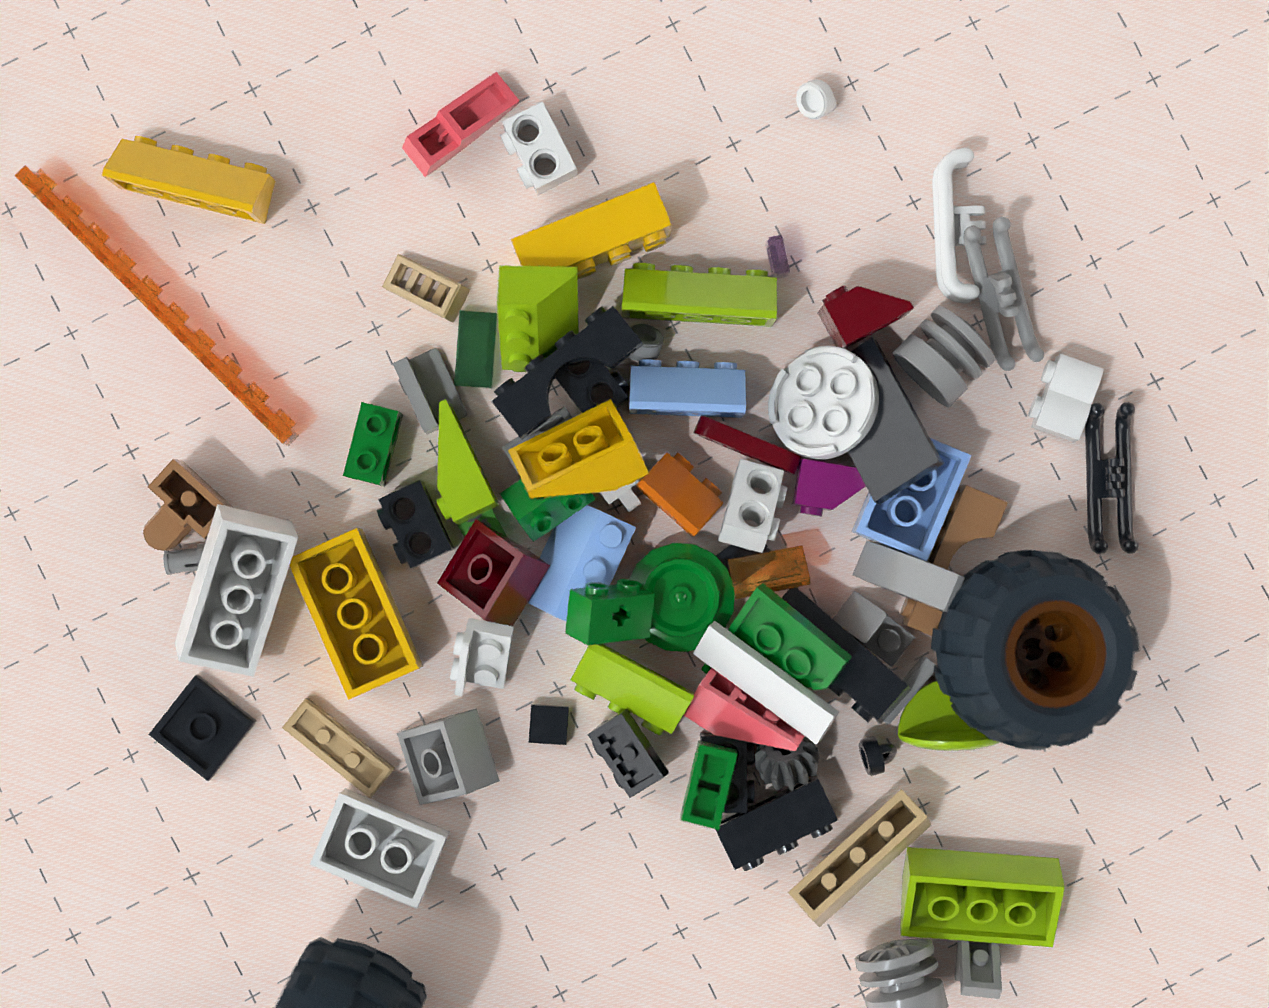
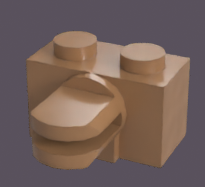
M172 459L148 485V488L164 504L145 524L143 529L144 539L150 547L162 551L174 549L192 529L202 538L207 539L217 504L233 506L184 461Z

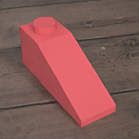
M713 668L709 670L699 684L690 705L683 714L716 736L792 751L797 750L805 737Z

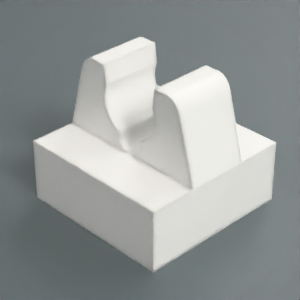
M638 479L634 483L625 485L615 491L600 492L608 504H611L618 498L629 512L641 504L640 500L630 489L640 482Z

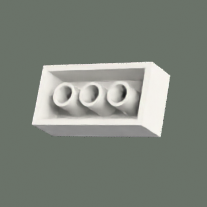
M217 504L175 640L179 662L254 677L298 540V535L292 521Z

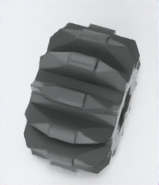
M804 737L796 751L757 744V753L754 758L756 769L759 771L764 784L772 783L777 791L786 785L793 792L795 784L800 783L807 786L809 777L817 776V764L820 759L819 750L814 742L807 737Z

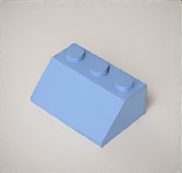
M642 359L639 360V366H631L629 414L701 415L705 417L742 418L746 413L745 370L737 369V363L715 362L714 369L699 368V362L677 361L676 367H661V360Z
M588 505L552 529L540 556V559L549 564L550 567L528 603L566 621L570 589L586 588V584L590 582L610 585L636 527Z

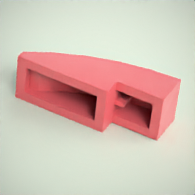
M495 72L440 109L435 118L408 135L402 149L426 177L484 134L518 105L520 100L500 75Z

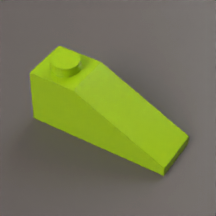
M445 399L439 402L437 488L441 497L436 499L444 518L446 520L452 518L453 522L460 525L499 506V502L452 404Z

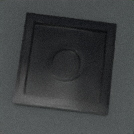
M197 674L148 735L206 781H210L257 720Z

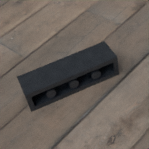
M792 585L783 595L782 599L852 656L837 679L828 688L838 697L844 692L855 701L851 708L866 722L869 723L874 718L881 724L911 691L910 687L796 586Z

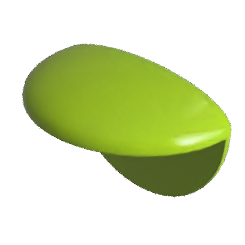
M937 681L922 687L904 707L899 720L898 738L909 745L939 751H966L1000 743L988 739L980 731L969 727L952 709L951 705L953 703L950 701V696L943 694Z

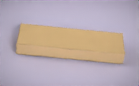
M308 697L304 699L282 727L370 799L395 769L394 766Z

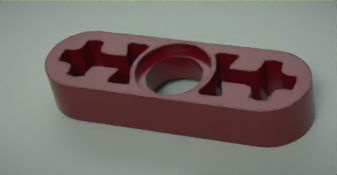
M701 415L693 432L701 438L776 469L784 470V472L795 475L802 458L791 451Z

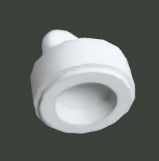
M819 79L811 80L799 87L796 102L800 112L805 117L819 119L836 108L833 92L824 81Z

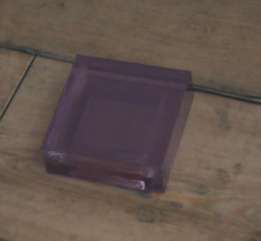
M782 235L769 237L765 246L772 277H777V279L787 277L790 269Z

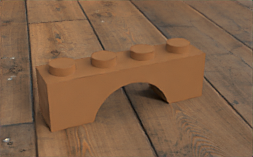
M960 485L927 562L948 570L952 557L964 544L974 539L994 538L1008 502L968 485ZM909 598L905 599L900 611V615L905 617L902 622L903 625L931 637L933 628L938 629L943 613L939 609Z

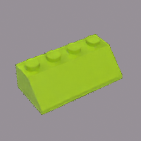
M633 263L632 269L625 268L622 317L772 327L777 319V277H768V271L746 270L745 276L730 275L731 269L721 267L708 268V273H695L692 266L671 265L670 271L655 270V264Z
M907 847L902 875L901 936L1053 947L1065 889L1059 858Z

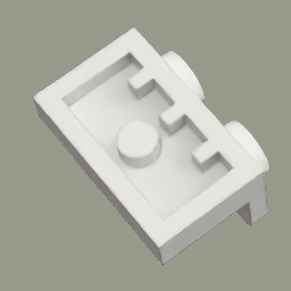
M468 618L465 633L457 632L453 654L460 655V658H454L450 674V680L456 681V696H463L466 682L499 689L504 688L514 630L513 626Z

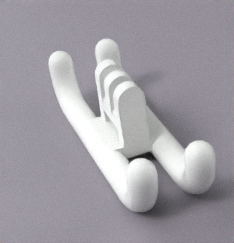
M969 148L952 150L945 155L936 166L932 179L936 279L943 295L953 302L959 303L972 302L973 299L979 296L980 290L978 286L964 284L957 278L955 246H965L963 236L966 228L977 226L980 230L986 229L985 221H970V216L984 215L985 206L953 205L952 173L955 169L967 167L968 163L973 160L974 153ZM981 235L979 239L980 245H986V236Z

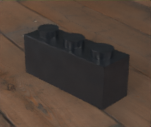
M812 776L809 778L807 786L800 783L795 784L793 792L790 788H787L747 807V813H735L722 819L719 830H716L734 870L742 867L744 871H748L764 863L763 856L773 851H777L778 855H781L796 848L799 845L797 840L809 834H811L812 838H817L833 829L831 824L838 821L819 779L817 776Z

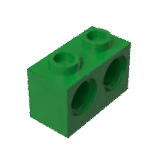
M361 402L343 472L344 477L385 487L403 418L401 412Z
M698 740L680 814L681 821L719 830L737 757L736 749Z

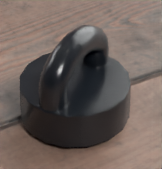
M874 736L860 740L859 752L867 774L874 776L885 772L884 762L893 758L897 753V748L894 744L886 743L879 745Z

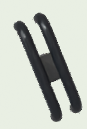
M1125 402L1119 406L1115 420L1116 458L1101 460L1100 423L1105 409L1101 403H1093L1085 424L1089 545L1092 551L1099 555L1106 553L1108 550V544L1104 541L1102 498H1117L1119 544L1124 552L1133 554L1137 552L1139 547L1137 541L1134 540L1132 517L1130 423L1135 407L1130 402Z

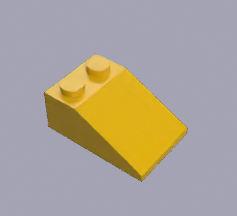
M611 399L508 450L530 498L615 491L649 474L634 439Z

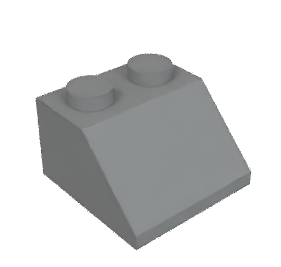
M477 708L397 733L419 805L467 795L500 781Z

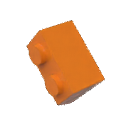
M667 452L653 466L649 474L640 480L636 487L691 537H695L723 505L724 502L718 498L723 492L707 478L700 482L690 473L694 466L677 452L672 457Z

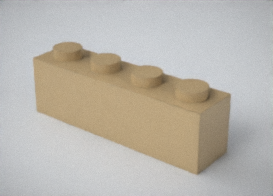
M901 789L797 883L788 894L820 928L931 826L928 817Z

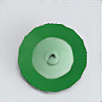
M671 543L650 551L636 564L629 578L630 580L638 581L640 587L655 594L650 638L644 639L666 651L690 652L695 650L710 624L716 621L726 628L734 612L735 589L728 569L712 552L695 544Z

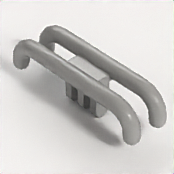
M1002 216L996 218L993 222V235L1002 267L1001 272L988 275L979 242L981 230L977 226L966 228L963 238L974 284L980 290L978 299L992 351L998 365L1004 371H1011L1015 367V360L1008 351L998 313L1005 317H1015L1021 343L1027 356L1032 361L1040 362L1044 358V351L1040 348L1034 334L1008 233L1011 223L1008 218Z

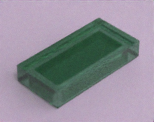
M459 311L455 387L493 389L497 313Z

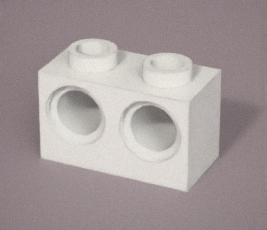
M543 101L502 121L505 133L501 134L500 137L509 155L517 153L523 165L517 168V171L526 189L533 186L537 195H540L578 176L577 168ZM527 125L536 127L539 130L537 138L531 142L522 141L518 137L522 127ZM542 159L552 160L556 164L554 172L547 176L538 174L535 171L538 161Z
M740 459L733 479L718 541L762 553L767 539L775 540L780 519L773 516L776 507L782 509L787 492V486L781 485L784 470ZM752 488H760L765 494L757 493ZM744 520H752L758 526H750Z

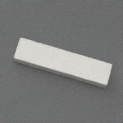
M716 621L708 626L693 653L816 745L822 740L839 713L834 707Z

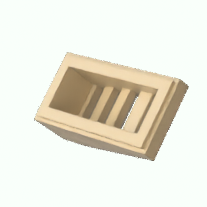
M399 253L382 285V288L452 323L456 320L469 294V289L462 284ZM409 267L413 271L404 289H402L399 285ZM423 274L426 277L417 295H414L412 293ZM437 281L440 284L431 302H428L426 300Z

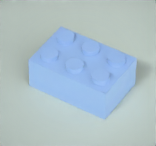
M932 438L930 439L944 464L880 505L874 502L868 492L852 533L927 562L972 456Z

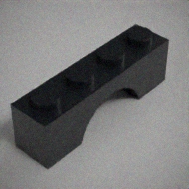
M603 306L598 308L585 319L588 326L577 334L573 330L566 333L554 344L557 347L555 352L547 358L543 354L537 356L524 367L527 374L516 382L513 378L508 379L494 391L497 397L491 402L521 440L552 417L549 407V392L554 379L564 368L576 362L593 361L613 369L642 346V341L614 306L607 311Z

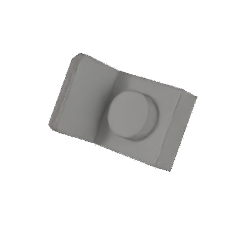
M856 591L852 592L832 618L858 642L891 667H893L915 638L891 619L885 611Z
M958 940L955 980L960 981L961 995L1000 998L1002 980L999 943Z

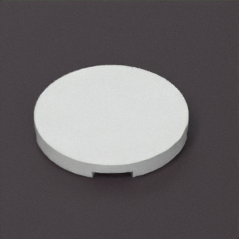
M818 346L805 350V354L795 359L785 370L781 369L773 382L768 400L770 423L785 446L801 456L811 459H829L840 456L859 444L871 429L879 405L877 382L868 365L846 349L836 346Z

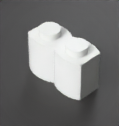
M1063 354L1056 356L1054 361L1048 360L1041 376V381L1046 383L1042 397L1035 396L1029 410L1028 417L1034 418L1031 428L1071 442L1078 441L1085 427L1104 369Z

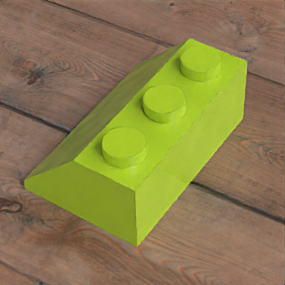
M499 265L497 313L502 370L527 372L524 367L537 356L543 354L547 358L557 350L554 344L562 336L571 330L575 334L579 333L578 267Z
M604 644L588 646L571 678V681L577 683L574 690L592 700L595 699L596 695L610 701L608 708L618 714L628 709L629 712L644 719L641 726L660 736L664 730L670 734L673 733L694 697L691 690Z

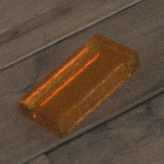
M803 545L728 560L736 599L750 597L756 587L762 583L774 592L811 585Z

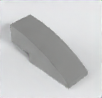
M866 541L852 574L873 585L944 612L948 611L949 605L965 577L870 541Z

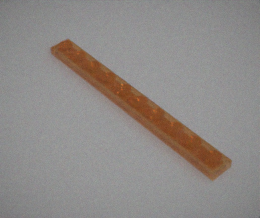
M25 165L14 175L282 444L289 446L299 436L292 429L297 423L282 408L275 412L266 403L270 396L256 382L253 381L248 385L239 376L243 369L229 355L222 359L212 349L217 343L202 328L195 332L186 323L190 316L176 302L173 301L168 305L159 296L164 290L149 275L142 279L133 270L137 263L123 249L120 248L115 252L106 243L111 237L96 222L93 221L88 225L79 216L84 210L69 195L62 199L53 190L57 183L43 169L40 168L35 172Z

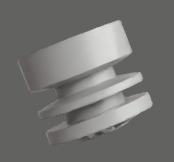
M939 305L931 313L934 322L925 319L920 324L928 341L925 342L923 339L910 334L892 354L900 367L933 399L949 408L968 389L959 373L962 371L964 374L977 379L982 375L978 364L988 368L996 359L981 335L968 322Z
M930 939L894 940L880 944L854 958L857 970L865 972L859 977L861 986L869 988L879 987L864 998L866 1008H948L949 1005L943 981L940 978L924 977L939 967L937 960L930 957L935 952L933 942Z

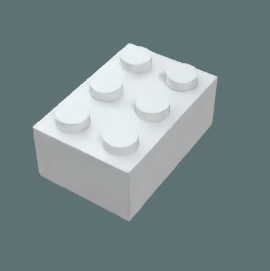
M345 788L337 797L310 865L417 909L423 899L450 831Z

